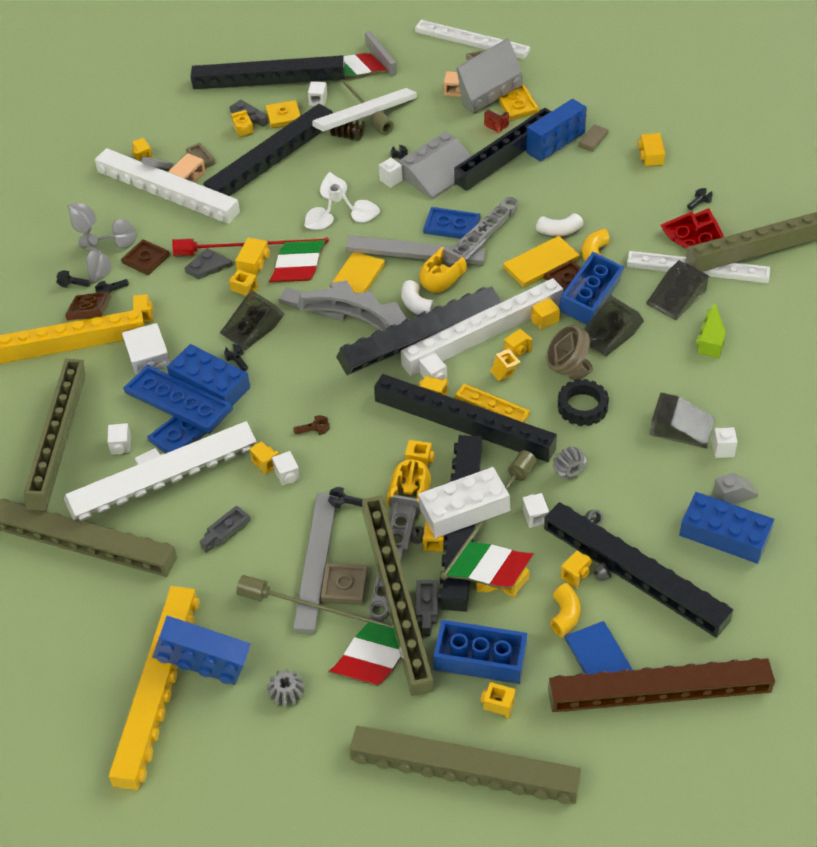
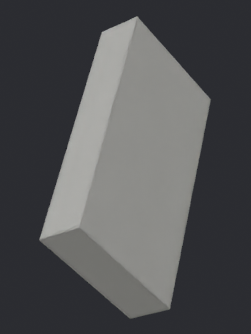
M142 156L141 160L142 163L155 168L171 169L174 163L161 158Z

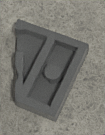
M206 248L184 269L185 273L201 279L209 274L219 272L218 268L226 265L230 268L233 266L232 260Z

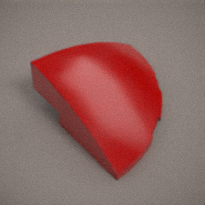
M710 208L696 214L692 211L660 224L663 232L669 239L686 249L693 245L724 237Z

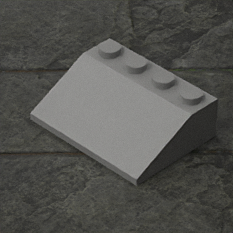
M508 38L456 67L462 104L472 113L479 111L523 85L522 71Z
M445 131L399 160L398 163L402 165L403 180L431 199H434L455 185L454 168L470 158L471 155L457 138Z

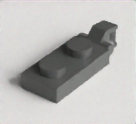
M241 99L230 106L231 113L246 110L252 124L256 122L262 127L268 124L267 116L262 111Z
M236 505L207 528L204 538L199 541L201 549L207 553L214 546L218 547L220 544H223L251 521L250 515Z
M416 580V620L418 624H422L423 635H431V624H436V620H438L437 580Z

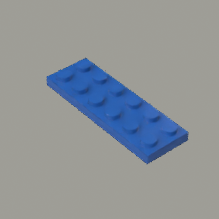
M146 365L123 387L126 394L209 434L233 410L231 403L150 365Z

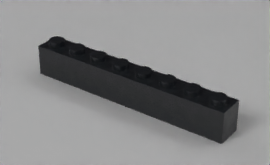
M543 108L454 168V183L464 190H468L524 152L527 144V127L552 111Z

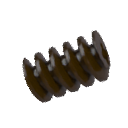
M356 120L355 124L351 121L330 129L331 136L337 135L339 138L343 136L345 139L349 137L350 140L355 138L356 141H359L364 134L365 124L364 121H362L361 125H359V120Z

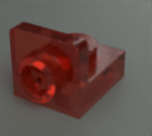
M490 110L484 112V126L498 133L508 127V112L501 116Z

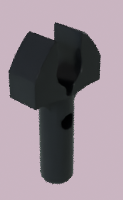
M399 145V152L393 146L391 157L401 160L408 155V150L405 146Z
M707 188L698 189L695 192V197L697 198L690 202L687 208L692 210L701 202L709 204L712 201V191L705 195Z
M63 270L57 273L56 283L61 287L68 288L69 284L90 286V280L72 277L69 271Z
M127 279L106 284L104 280L95 286V290L97 293L111 292L128 286L129 282Z
M232 344L235 353L230 352L226 347L224 351L225 359L227 361L234 360L241 370L246 371L248 366L241 358V355L244 354L242 347Z
M336 487L330 490L329 495L331 496H329L328 502L333 507L340 508L344 503L362 507V499L347 496L344 493V488Z

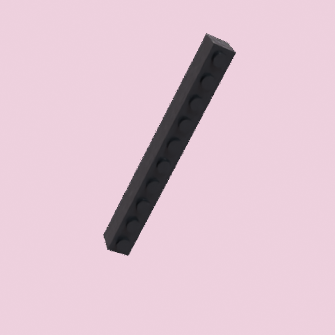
M344 55L195 65L191 68L190 78L193 89L345 79Z
M320 103L203 182L204 187L231 196L320 134L322 131L312 126V121L333 114V111Z
M492 286L488 288L482 287L473 294H465L457 301L456 299L449 301L445 306L441 307V305H438L428 313L424 311L417 315L416 318H407L401 324H393L382 332L378 330L368 338L361 337L351 345L347 343L340 347L336 358L346 375H350L401 353L402 349L502 302Z
M382 374L374 385L375 402L472 436H482L483 440L517 452L529 451L535 458L545 462L550 461L556 450V433Z
M459 435L458 443H454V454H457V456L452 459V469L455 470V473H451L450 482L480 472L482 436ZM475 524L448 533V538L444 537L443 550L447 551L446 554H442V567H445V570L474 531ZM440 577V584H443V589L438 590V601L442 602V610L467 612L470 580L449 577L443 580Z
M559 502L545 516L544 529L579 552L589 556L590 559L598 564L605 563L609 571L715 638L731 622L733 609L728 604L712 597L707 591H703L691 581L683 579L673 570L667 569L655 559L641 553L639 549L628 545L620 537L612 535L605 528L594 524L587 517L573 511L571 507Z

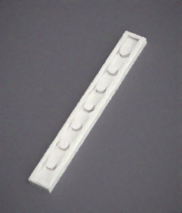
M420 20L415 27L416 33L484 50L503 41L502 39L425 20ZM510 42L515 56L525 59L530 52V46Z
M404 88L312 121V126L321 131H326L416 99L417 93Z
M629 251L627 267L760 283H769L770 267L732 263L693 274L685 264L686 257Z

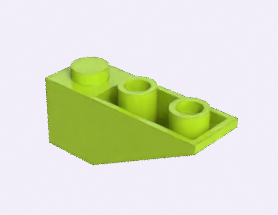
M713 303L711 310L708 309L706 312L705 320L707 322L702 323L700 331L702 335L698 334L696 345L699 346V354L720 358L726 331L717 305Z

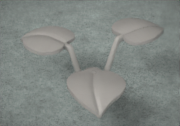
M69 204L67 206L71 224L77 232L83 233L78 240L79 245L83 249L92 250L86 257V266L89 278L94 283L109 274L111 263L106 255H101V251L93 247L97 245L99 240L115 237V244L118 247H128L135 241L136 231L129 221L118 219L112 225V232L114 234L97 238L96 235L90 233L92 230L91 225L96 222L94 211L85 204Z

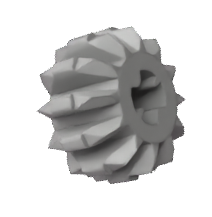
M569 446L566 450L562 449L561 453H557V457L553 459L554 463L552 466L560 477L570 480L573 476L577 477V474L583 472L582 469L587 466V459L579 448Z
M286 668L284 673H280L277 670L276 676H270L267 690L269 691V698L274 700L277 706L283 703V706L286 708L288 703L291 702L295 706L296 699L302 700L305 686L303 678L298 676L295 670L289 673V670Z

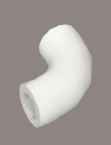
M575 213L561 220L542 216L536 224V231L547 236L562 237L575 233L583 227L584 223L582 218Z
M408 280L403 283L401 298L406 308L417 315L424 311L426 313L430 312L433 309V300L422 298L419 295L420 286L418 283Z

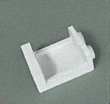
M157 323L122 332L135 375L146 365L157 369L170 364L168 352Z

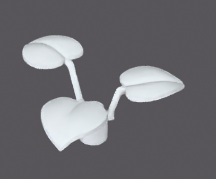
M329 172L320 187L321 196L329 200L328 209L325 210L322 207L312 208L306 214L304 226L310 230L328 228L334 220L333 215L329 214L332 201L340 202L342 198L349 208L353 210L351 212L352 219L359 223L371 221L380 214V209L368 200H358L353 207L345 195L347 191L345 181Z

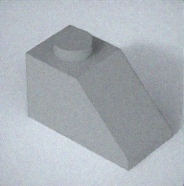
M731 473L715 478L712 493L716 499L736 504L758 497V493L749 479Z

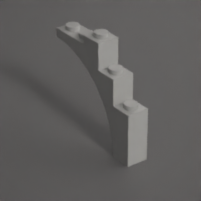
M347 280L330 283V288L299 294L298 308L300 312L321 310L344 313L368 322L381 332L393 324H401L406 319L396 302L379 305L372 291L355 294Z

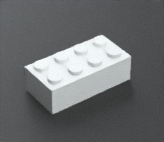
M494 467L418 494L420 510L435 538L511 511L510 495Z

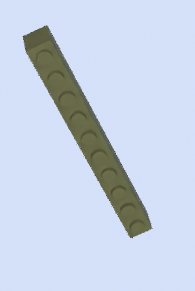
M817 212L690 246L687 248L685 264L693 274L817 240Z
M64 360L24 491L27 510L47 511L86 377L84 360Z
M377 496L362 499V514L410 694L415 696L433 692V677L383 497Z
M0 499V531L164 577L168 576L177 559L174 546L169 543L156 542L150 538L138 537L132 533H123L114 528L101 527L95 523H87L79 519L73 521L72 518L62 516L59 513L27 510L25 504H17L7 499Z
M356 725L350 746L351 760L358 764H374L383 769L394 768L404 773L415 772L425 777H440L449 782L461 781L466 782L470 786H487L496 791L502 789L511 791L516 795L528 794L542 800L548 798L557 800L562 804H576L581 768L358 725Z

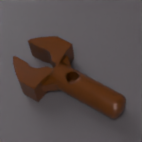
M322 415L314 416L315 420L312 423L296 426L293 428L294 434H300L315 430L319 435L325 434L330 429L328 418Z

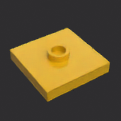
M296 100L265 105L271 128L287 126L300 117Z

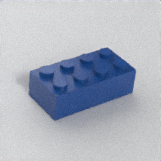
M572 98L527 127L526 153L538 161H542L568 143H571L577 137L585 133L587 107Z
M592 252L562 294L559 303L560 312L590 326L620 282L624 266Z
M189 344L167 366L169 375L231 403L232 406L250 389L247 372L192 344Z
M695 491L682 520L679 536L758 564L770 537L774 519Z
M167 615L152 658L157 659L161 663L176 665L182 670L197 672L203 677L218 679L224 684L235 685L244 667L251 643Z
M441 620L433 655L434 670L520 684L527 649V633Z

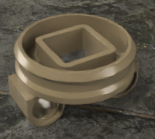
M576 325L562 328L553 337L548 346L546 359L549 368L561 375L568 374V377L572 380H581L593 371V366L585 358L590 346L589 334Z

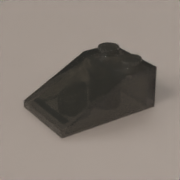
M678 260L667 271L646 304L677 320L706 292L709 275Z
M250 290L220 334L246 350L272 331L285 313L272 302Z
M610 295L584 330L589 334L590 347L602 355L608 356L632 337L644 320L638 311Z
M661 392L651 420L650 435L707 449L715 418L679 396Z

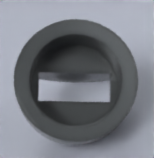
M589 510L585 515L596 525L602 523L603 515L599 510ZM596 514L597 517L590 519V516Z
M421 526L412 527L411 542L415 544L423 542L424 528ZM416 532L420 533L419 537H416Z
M605 563L595 567L593 573L596 575L595 578L597 580L605 581L611 578V573Z

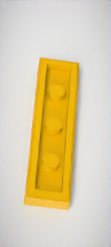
M463 384L455 394V399L524 423L530 416V410L467 384Z

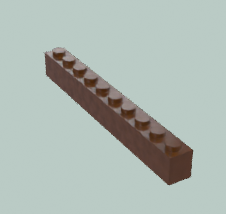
M752 658L743 661L730 660L728 662H708L707 664L698 665L690 663L685 666L675 667L668 665L663 668L653 669L650 667L641 670L624 669L619 672L602 671L597 674L557 675L549 678L548 693L552 712L771 693L775 679L769 658Z

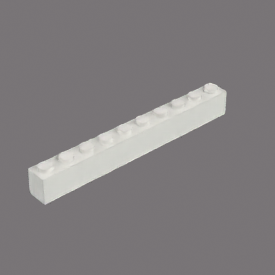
M106 148L95 158L96 168L99 173L218 221L229 224L240 213L237 199L161 169L151 167Z
M552 278L401 350V365L410 376H414L420 373L419 360L433 353H436L442 361H445L530 320L532 306L548 298L559 306L563 288Z
M247 421L67 493L65 494L64 501L73 521L77 519L82 521L91 517L93 512L98 511L102 513L110 509V505L115 503L117 505L124 504L132 496L136 498L141 497L149 489L158 490L164 487L166 482H177L183 478V475L188 473L194 475L200 472L202 467L207 466V468H211L217 465L219 460L224 459L228 461L234 458L236 453H247L257 441Z

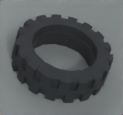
M576 379L574 382L566 383V386L563 385L561 392L559 391L558 412L560 415L562 414V418L565 421L568 420L573 425L575 423L578 426H591L592 423L597 424L600 422V419L605 418L608 412L609 397L601 384L598 385L593 380L591 382L588 379ZM583 394L593 397L599 404L591 410L583 411L570 406L568 400L575 395Z

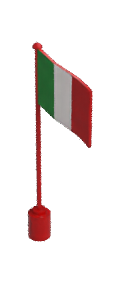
M328 237L324 239L267 241L268 245L283 244L269 283L311 280L316 272L321 250L325 242H329ZM193 238L172 239L173 256H194L195 252H198V248L243 246L245 243L197 245Z

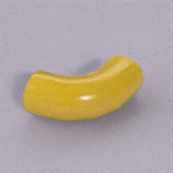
M605 228L590 233L583 241L581 254L584 262H586L592 252L601 255L599 248L610 243L609 234Z
M568 583L560 585L553 593V599L560 606V611L550 620V626L560 638L566 636L577 625L581 614L579 597Z

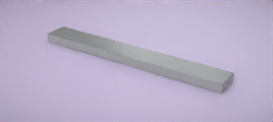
M348 235L346 252L428 260L441 247L450 250L453 246ZM460 249L459 251L466 252L467 250ZM478 249L466 260V264L483 265L485 249Z
M317 493L299 599L319 605L336 510L328 502L331 495L325 493ZM298 603L293 628L294 632L315 634L319 609Z

